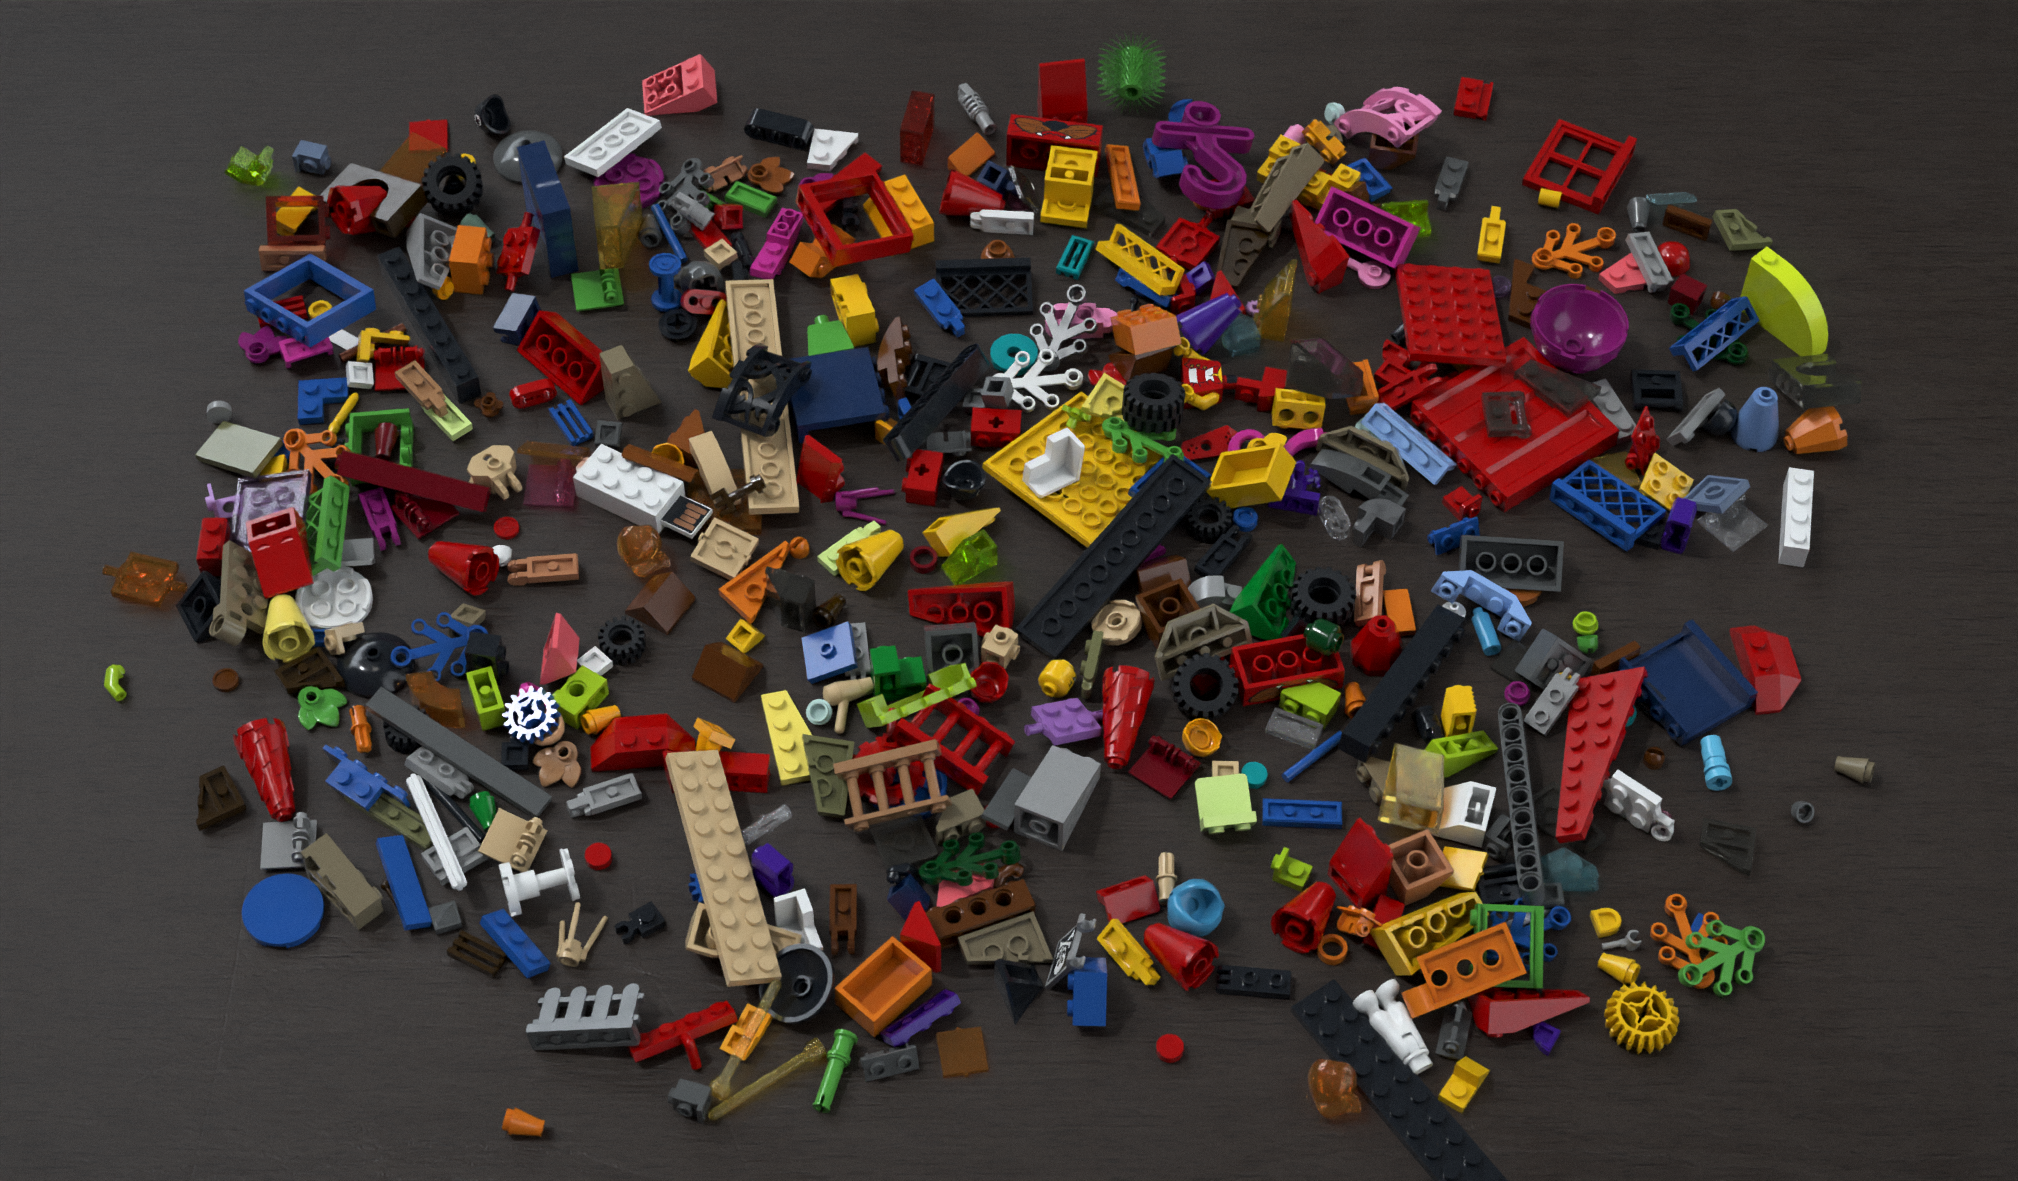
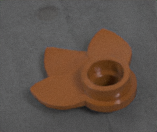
M768 157L763 159L761 163L751 166L748 171V180L754 185H760L766 192L781 193L783 192V185L793 179L794 172L779 167V157Z

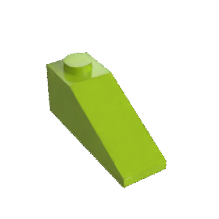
M1482 730L1433 739L1420 755L1417 762L1422 767L1424 773L1431 780L1449 777L1496 753L1498 748Z

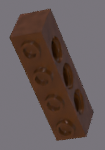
M1024 879L1019 881H1009L1003 886L992 890H983L969 898H959L953 903L942 907H933L925 913L941 943L942 951L959 945L957 939L960 936L1030 912L1035 914L1036 905ZM1003 903H1004V904H1007L1008 906L1002 907V906H999V904H1003ZM975 912H981V913H983V914H982V915H975V914H973V913H975ZM954 920V921H957L958 923H956V924H951V923H948V922Z

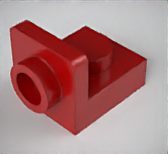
M1461 486L1444 496L1442 504L1461 521L1465 517L1474 518L1480 512L1483 497L1480 494L1472 497Z

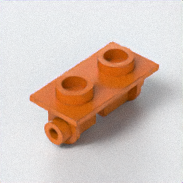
M1349 905L1348 908L1337 906V909L1342 911L1337 921V929L1342 933L1366 937L1373 925L1382 926L1380 922L1374 919L1376 915L1365 908L1358 909L1352 905Z

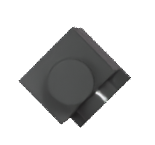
M680 1078L676 1088L672 1087L669 1092L668 1103L673 1104V1109L680 1115L686 1117L696 1116L698 1123H704L713 1101L711 1087Z

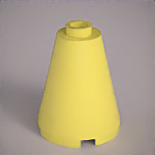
M280 594L271 599L262 640L265 654L274 661L275 658L281 659L283 663H289L306 654L315 645L312 629L294 598L286 594Z

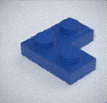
M347 377L299 380V425L324 423V404L345 403L349 398Z

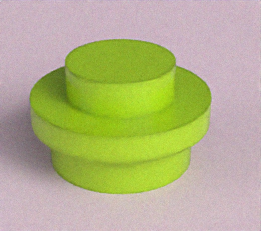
M1580 612L1573 620V629L1579 634L1591 635L1598 629V620L1591 612Z

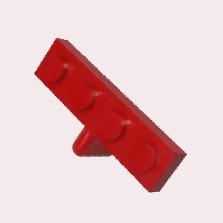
M727 1000L717 1002L707 1009L689 1013L682 1019L672 1023H664L657 1029L647 1033H640L639 1045L627 1046V1050L636 1063L684 1044L691 1069L696 1070L701 1068L702 1063L694 1039L738 1022L734 1009Z

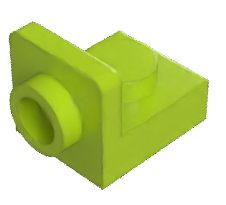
M1284 847L1281 854H1276L1271 863L1270 869L1274 870L1272 880L1302 892L1312 873L1313 866L1289 857V849Z

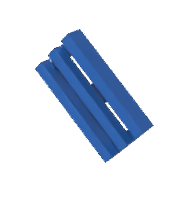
M571 399L567 400L565 405L562 403L558 404L556 409L553 407L549 408L550 416L572 447L594 437L593 431ZM568 411H570L573 417L576 419V421L584 431L585 435H583V433L581 432L577 424L574 422ZM560 414L564 416L578 438L575 439L560 418Z

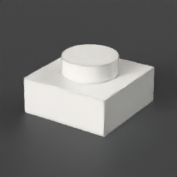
M348 361L346 364L347 387L371 389L374 385L372 363Z
M596 646L577 659L578 668L583 665L600 676L613 667L612 660Z

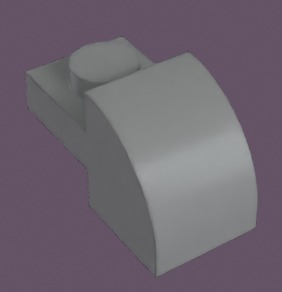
M1207 576L1194 581L1188 587V590L1200 609L1215 604L1230 611L1236 597L1242 591V587L1224 583V576Z

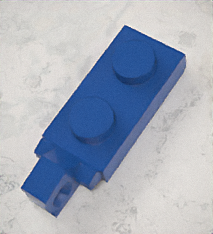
M1122 268L1119 269L1115 281L1123 287L1130 286L1135 289L1136 294L1151 298L1157 306L1162 308L1170 307L1171 298L1179 295L1177 293L1175 295H1158Z
M934 278L914 290L916 298L941 329L944 328L946 330L949 328L957 338L965 334V326L961 321L963 320L961 312Z

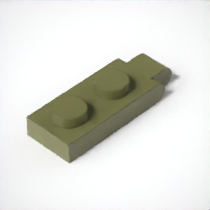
M1094 630L1092 640L1087 639L1084 654L1088 655L1087 661L1082 660L1080 675L1084 676L1081 696L1084 699H1089L1094 689L1103 648L1104 632Z

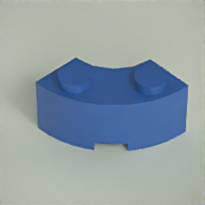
M1152 138L1145 139L1142 145L1148 167L1153 168V176L1155 178L1182 174L1184 166L1188 165L1186 156H1182L1181 150L1158 147L1153 144Z

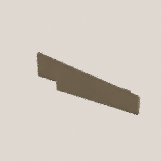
M1309 143L1293 147L1289 155L1277 158L1250 208V213L1255 217L1254 221L1265 232L1272 230L1290 207L1292 201L1297 198L1324 163V159Z

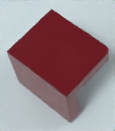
M1681 274L1671 288L1668 304L1671 306L1677 303L1685 304L1690 309V315L1693 316L1704 300L1708 285L1685 274Z

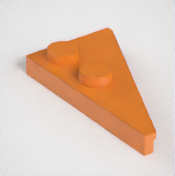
M787 541L781 543L718 589L719 595L750 624L755 621L790 551Z

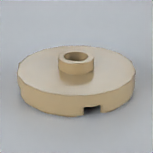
M1113 600L1091 621L1093 631L1104 632V644L1118 646L1136 637L1141 630L1142 618L1140 611L1134 603L1127 600Z

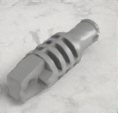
M967 83L959 85L958 101L967 115L980 126L985 135L994 133L996 125L989 117V109L978 93L974 92Z

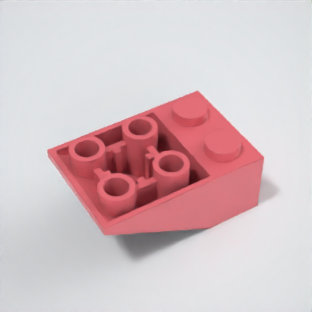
M701 54L642 80L644 113L647 116L699 112L717 103L715 70Z

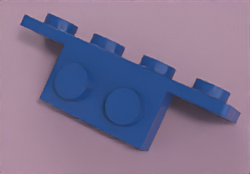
M325 744L322 748L328 758L338 764L326 779V784L349 800L369 811L384 792L409 808L411 806L406 798L408 794L399 786L395 785L392 788L387 784L388 781L377 772L372 775L367 771L368 768L357 759L352 762L347 758L348 755L337 746L332 749Z

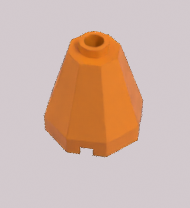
M1822 399L1814 403L1785 430L1783 441L1786 448L1796 454L1833 451L1847 446V432L1845 429L1840 430L1839 424L1843 422L1833 404Z

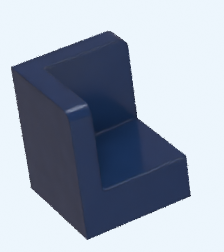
M909 874L900 883L889 888L887 901L906 921L915 902L920 901L924 911L928 909L930 896L914 877Z

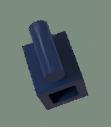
M988 160L977 181L1002 194V198L1007 191L1017 198L1023 195L1022 189L1013 182L1015 177L1008 170Z

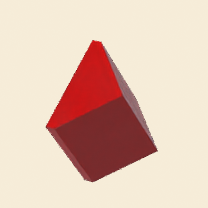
M920 901L915 902L900 933V943L928 965L932 972H941V943Z

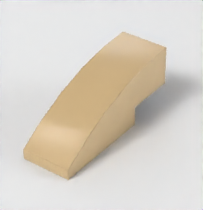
M709 431L689 438L690 452L699 468L700 476L709 494L711 495L722 488H725L728 494L736 491L737 487L713 432ZM721 496L713 500L714 504L722 500ZM741 498L735 501L734 505L740 504ZM723 505L717 510L720 511L726 509L727 507L726 505Z

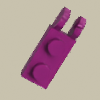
M383 487L358 494L372 535L376 537L380 551L386 549V543L381 534L389 531L395 546L401 545L396 530L397 525Z

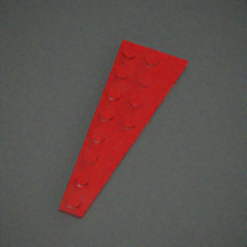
M1645 666L1580 678L1576 684L1579 686V689L1569 703L1556 839L1559 844L1585 840L1594 817V806L1603 794L1601 788L1604 780H1608L1610 775L1609 767L1611 762L1616 760L1626 734L1625 726L1635 711L1633 708L1635 700L1642 693L1641 685L1644 678L1648 677Z

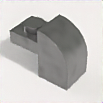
M1371 499L1364 502L1358 509L1357 521L1352 528L1354 533L1353 544L1362 547L1373 531L1391 540L1404 522L1406 508L1386 499Z

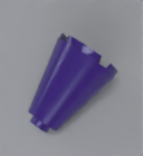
M1225 293L1176 316L1177 323L1181 322V332L1196 351L1200 348V355L1203 356L1241 313L1239 307L1242 306V303L1235 294L1230 296L1228 293Z

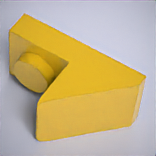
M1465 1056L1455 1064L1453 1074L1440 1092L1438 1100L1462 1114L1490 1070Z

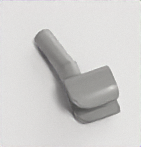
M1630 930L1624 939L1602 943V949L1625 947L1629 951H1634L1642 942L1641 940H1632L1638 936L1639 931Z

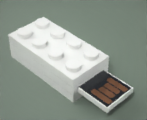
M600 444L590 457L583 458L576 466L577 473L573 477L576 496L658 535L666 526L692 539L713 513L711 508L686 497L683 481L622 458V453L603 444Z

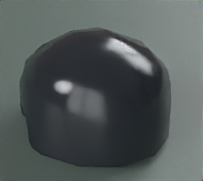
M1725 399L1722 405L1712 414L1709 422L1704 424L1703 429L1715 436L1724 435L1731 431L1738 417L1735 405Z

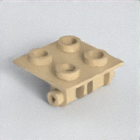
M499 808L478 852L502 864L509 862L511 868L520 872H526L529 870L547 830L543 829V822L537 817L526 821Z

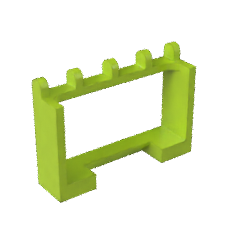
M966 663L949 665L927 674L929 683L941 688L939 691L922 697L924 691H921L888 706L883 694H879L858 703L857 706L866 728L880 727L977 687L976 681L970 676Z

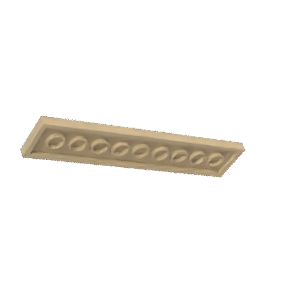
M718 750L667 753L665 758L727 987L779 982L782 975Z

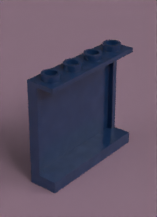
M868 347L791 358V360L799 363L805 361L812 362L810 380L799 388L789 400L799 443H804L805 436L811 430L882 420L886 423V420L890 419L888 405L883 406V403H885L883 388L879 389L881 387L879 372L875 373V370H877L875 356H870Z
M1693 619L1684 623L1681 633L1629 662L1625 657L1621 658L1617 671L1645 666L1648 677L1644 678L1641 685L1642 693L1636 699L1648 708L1652 717L1662 724L1667 730L1668 735L1676 740L1680 746L1687 744L1752 707L1758 693Z

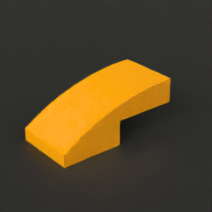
M747 1003L737 1024H732L720 1050L745 1061L762 1038L773 1017L771 1014Z

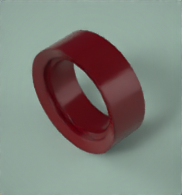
M929 546L914 548L910 553L911 568L920 574L932 572L937 566L936 551ZM926 553L933 560L929 564L921 565L914 558L919 554Z

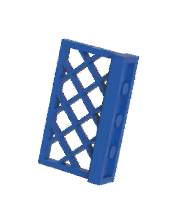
M1589 459L1563 480L1559 478L1552 483L1549 499L1625 551H1629L1634 546V541L1662 519L1667 511ZM1589 469L1597 474V477H1584V472ZM1569 484H1581V489H1575ZM1585 484H1598L1599 490L1586 489ZM1603 484H1612L1616 487V490H1603ZM1588 497H1600L1601 502H1594ZM1605 497H1618V502H1605ZM1622 497H1632L1636 502H1623ZM1606 509H1619L1620 515H1614ZM1624 509L1637 510L1638 515H1625ZM1642 510H1651L1655 514L1642 515ZM1626 522H1639L1640 527L1635 529Z

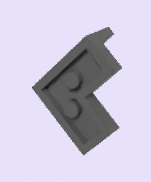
M1542 628L1516 667L1515 672L1545 690L1556 673L1563 672L1569 667L1572 669L1571 676L1578 673L1581 675L1580 678H1582L1593 661L1559 637Z

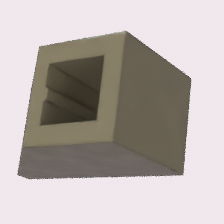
M1370 757L1366 763L1358 760L1356 775L1361 783L1366 784L1372 800L1375 803L1378 802L1382 810L1410 799L1413 784L1399 764Z
M973 789L950 797L952 806L946 807L936 826V843L938 846L942 845L946 840H957L969 833L979 832L982 828L986 827V820L981 818L984 808Z

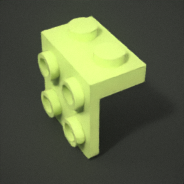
M1245 774L1206 777L1195 781L1201 832L1209 831V834L1224 833V829L1235 828V831L1250 830L1251 826L1257 822L1256 811L1251 809L1248 779Z

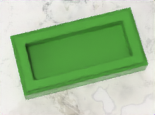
M736 181L725 195V202L743 205L744 210L766 218L777 204V197Z

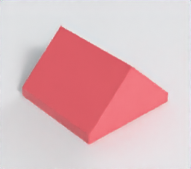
M559 613L555 614L543 650L540 684L542 685L576 673L580 638Z

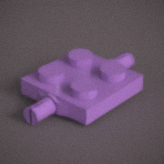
M1078 698L1033 706L1031 716L1037 723L1025 725V734L1030 736L1041 733L1048 737L1054 746L1099 737L1102 728L1097 721L1103 720V709L1094 712L1088 711Z

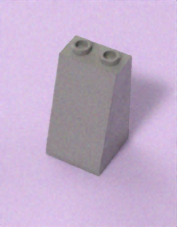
M1052 745L1015 803L1014 833L1063 851L1100 778L1101 763L1096 762L1090 757H1082L1072 753L1067 748H1059Z

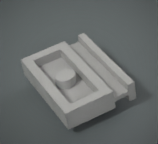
M468 827L448 837L463 873L488 859L487 856L478 852L481 845ZM433 846L422 852V859L434 876L438 878L440 884L443 886L448 883V877L435 847Z

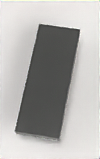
M1013 768L982 813L981 818L1007 831L1014 821L1015 803L1032 777Z

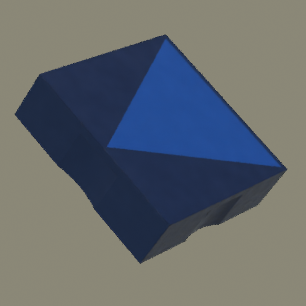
M543 140L517 147L526 211L534 214L531 225L541 229L538 244L550 276L554 278L577 272L579 269L571 210L546 143Z

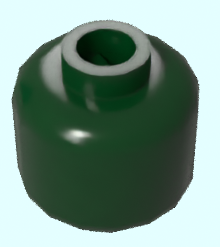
M1322 618L1317 619L1313 624L1309 623L1303 635L1306 638L1307 648L1324 656L1337 653L1344 641L1341 628Z

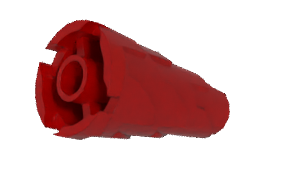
M1119 665L1118 672H1112L1113 667L1104 671L1102 689L1104 761L1112 769H1122L1123 766L1128 764L1155 684L1154 677L1149 680V672L1137 667Z
M267 718L254 720L237 729L238 736L233 734L234 745L240 759H243L255 783L260 799L264 801L271 818L276 819L278 822H284L291 819L292 814L295 812L293 798L295 791L290 773L292 769L288 753L290 746L284 722L277 718H273L275 724H269Z

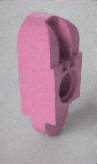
M1066 303L1054 305V315L1058 325L1067 309L1068 304ZM1096 303L1079 305L1069 328L1091 317L1097 322L1098 329L1093 334L1085 332L1071 339L1103 338V333L1113 331L1110 317L1117 316V313L1110 310V308H1096ZM1045 320L1046 332L1049 336L1052 337L1048 324ZM1088 323L1086 328H1092L1094 323Z

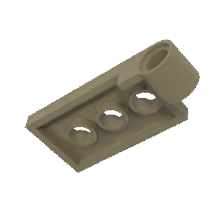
M229 540L223 545L220 603L213 608V621L211 622L209 633L211 636L234 647L242 641L246 633V627L260 635L264 632L268 614V598L265 599L252 553Z

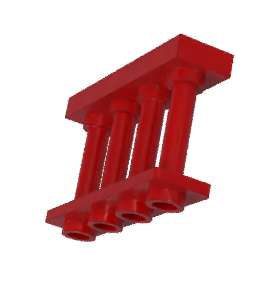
M929 684L922 697L939 691L941 688ZM953 698L945 699L921 709L911 722L901 718L891 736L892 739L904 747L936 739L940 744L942 755L937 756L936 760H934L935 768L967 790L973 789L976 796L982 791L988 779L984 771L998 753L1007 757L1015 743L1006 732L998 730L985 718L976 715L963 703L957 702ZM936 709L947 716V718L935 734L930 737L919 728L931 712ZM957 723L969 732L953 752L940 743ZM979 738L988 744L990 748L977 765L972 766L962 757L975 740Z

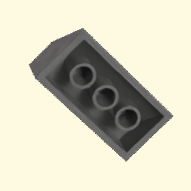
M1461 535L1459 571L1472 570L1502 588L1561 592L1564 541Z

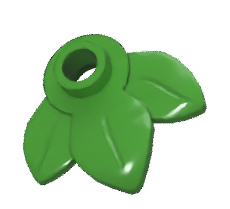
M313 686L305 687L298 695V704L301 707L298 714L299 722L308 731L317 722L326 726L337 727L339 724L338 708L346 705L347 699L342 693L334 689L320 690ZM312 695L315 696L316 699L314 701H309L306 697Z

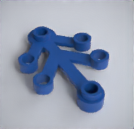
M442 612L436 618L437 626L441 629L450 628L461 635L460 637L450 638L428 626L423 619H415L411 624L412 633L424 635L437 643L410 650L405 646H397L393 649L390 660L395 667L404 668L410 664L411 660L440 653L432 668H429L425 673V680L429 684H436L439 682L441 671L454 649L465 646L458 661L453 662L450 667L451 675L459 678L466 671L465 649L470 632L488 634V631L480 625L467 627L452 619L449 613ZM440 617H447L449 623L446 625L441 624L439 621ZM416 623H421L424 626V629L422 631L415 630L414 625ZM398 654H403L406 657V660L404 662H398L396 660V656ZM455 665H460L463 668V671L461 673H455L453 667ZM430 672H436L438 678L435 680H431L428 677V674Z
M1522 897L1518 898L1513 904H1522L1528 906L1525 903H1523ZM1562 906L1552 908L1547 918L1544 919V931L1551 928L1554 930L1564 929L1571 920L1570 912ZM1492 911L1490 914L1491 927L1505 922L1509 916L1508 912ZM1514 912L1510 927L1511 936L1516 945L1530 950V925L1523 927L1527 913ZM1496 913H1500L1503 916V919L1498 918L1496 916ZM1543 943V961L1551 962L1557 956L1558 950L1551 943ZM1487 950V959L1496 960L1499 958L1496 951ZM1545 950H1549L1552 955L1546 954ZM1518 952L1522 962L1523 959L1529 961L1530 953L1525 952L1522 954ZM1523 962L1526 971H1529V965Z

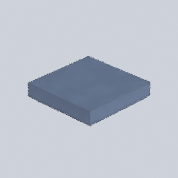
M1707 475L1684 498L1696 502L1697 511L1722 514L1750 488V485L1746 479Z

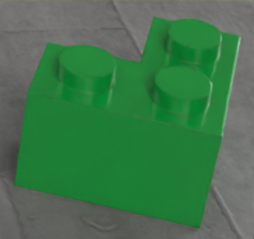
M895 645L879 646L870 649V669L874 696L883 694L885 702L901 700L926 689V678L921 656L898 659Z

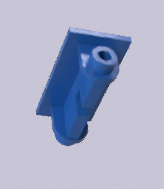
M1465 517L1463 520L1451 524L1449 528L1444 527L1436 531H1430V534L1427 535V540L1430 544H1435L1436 555L1459 547L1461 535L1480 536L1478 517L1469 519Z

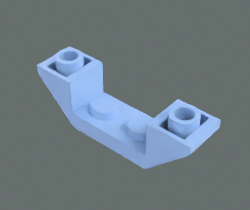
M1472 570L1443 572L1431 589V592L1452 604L1458 595L1461 594L1500 616L1502 619L1497 630L1518 642L1532 624L1516 595Z

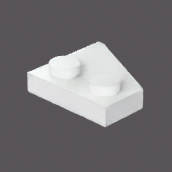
M814 129L807 169L831 171L837 165V161L847 154V149L852 144H857L858 133Z

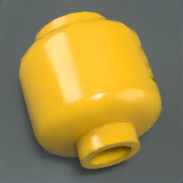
M1066 660L1050 661L1038 678L1039 685L1043 693L1049 697H1064L1076 681L1074 667Z

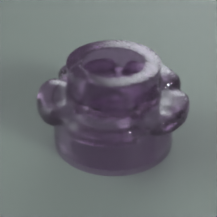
M1495 276L1494 279H1491L1495 297H1504L1510 292L1512 283L1504 276Z

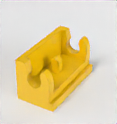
M298 186L272 217V232L292 239L297 228L311 211H316L318 208L316 206L319 204L316 199L317 196Z

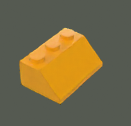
M906 175L884 181L888 193L893 196L895 204L899 211L903 213L909 228H912L914 241L912 242L911 249L933 242L934 222ZM869 197L863 204V209L880 238L893 236L872 199Z

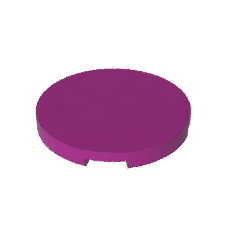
M635 154L626 155L604 174L594 178L595 191L598 198L605 205L621 211H635L650 206L661 196L659 187L664 183V174L658 163L653 159L649 160L638 157Z

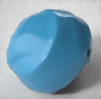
M1191 879L1176 886L1171 891L1167 902V917L1170 926L1197 937L1211 933L1221 922L1225 908L1218 889L1203 879Z

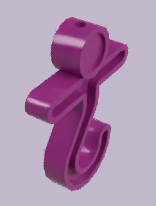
M1194 101L1185 107L1181 122H1157L1152 142L1158 147L1191 150L1195 160L1220 182L1206 179L1197 166L1186 165L1182 170L1179 181L1182 192L1191 201L1203 207L1213 209L1228 208L1237 204L1242 198L1247 177L1243 166L1228 153H1249L1254 139V132L1248 128L1218 126L1221 117L1219 110L1208 102Z

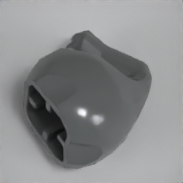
M707 261L690 262L678 274L673 276L674 284L680 285L683 293L688 289L722 292L723 280L720 270ZM693 296L690 297L689 300L695 302V298Z

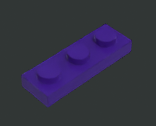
M944 989L880 1031L879 1034L883 1042L893 1047L904 1045L910 1040L912 1035L931 1027L932 1022L939 1017L951 1014L954 1011V1007L959 1005L961 1001L956 993Z

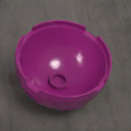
M1565 284L1546 291L1538 299L1531 315V331L1537 350L1556 368L1566 372L1586 373L1588 371H1595L1616 358L1625 343L1629 329L1628 318L1623 307L1612 296L1602 290L1600 294L1585 289L1586 285Z

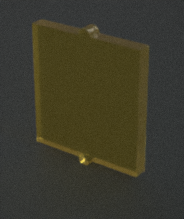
M1626 451L1610 455L1606 453L1605 456L1589 459L1635 489L1641 486L1635 469L1630 470L1626 467L1625 459L1628 455ZM1603 484V490H1616V487L1612 484Z

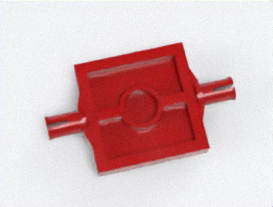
M524 212L522 225L518 228H508L503 238L502 253L497 261L498 268L496 273L508 276L504 289L510 292L515 291L514 289L519 277L529 275L541 230L533 226L531 227L534 214Z
M1204 215L1199 223L1189 222L1179 217L1157 244L1156 249L1178 265L1192 270L1208 258L1220 243V236L1207 229L1213 221L1208 215ZM1168 268L1166 272L1168 270V273H1171L1173 269Z

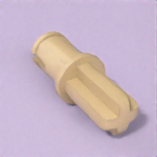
M1163 852L1159 856V875L1156 876V881L1159 885L1158 901L1160 905L1167 906L1169 895L1177 882V876L1174 875V855Z

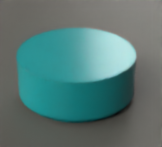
M1249 762L1242 768L1241 773L1247 776L1249 788L1256 789L1265 784L1267 769L1264 765L1258 762Z

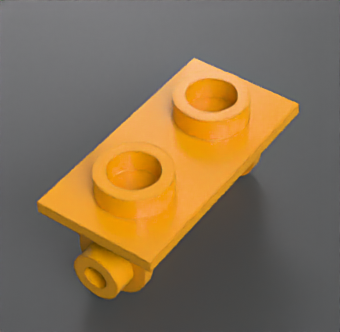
M1317 119L1313 120L1302 131L1306 142L1311 146H1315L1324 161L1332 166L1347 153L1344 150L1346 147L1335 136L1329 141L1326 139L1331 131L1321 120L1319 122Z

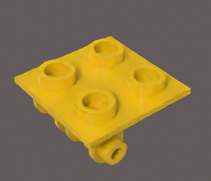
M1654 453L1639 492L1647 498L1655 500L1670 511L1676 498H1684L1689 493L1694 480Z

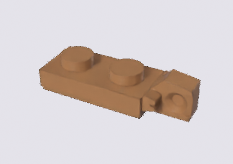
M416 361L394 372L396 379L422 407H425L426 410L432 408L434 413L440 418L448 414L447 404L444 402L446 398L442 388Z

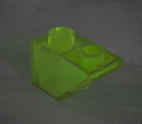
M983 529L962 540L942 564L941 569L954 585H958L996 565L998 546Z

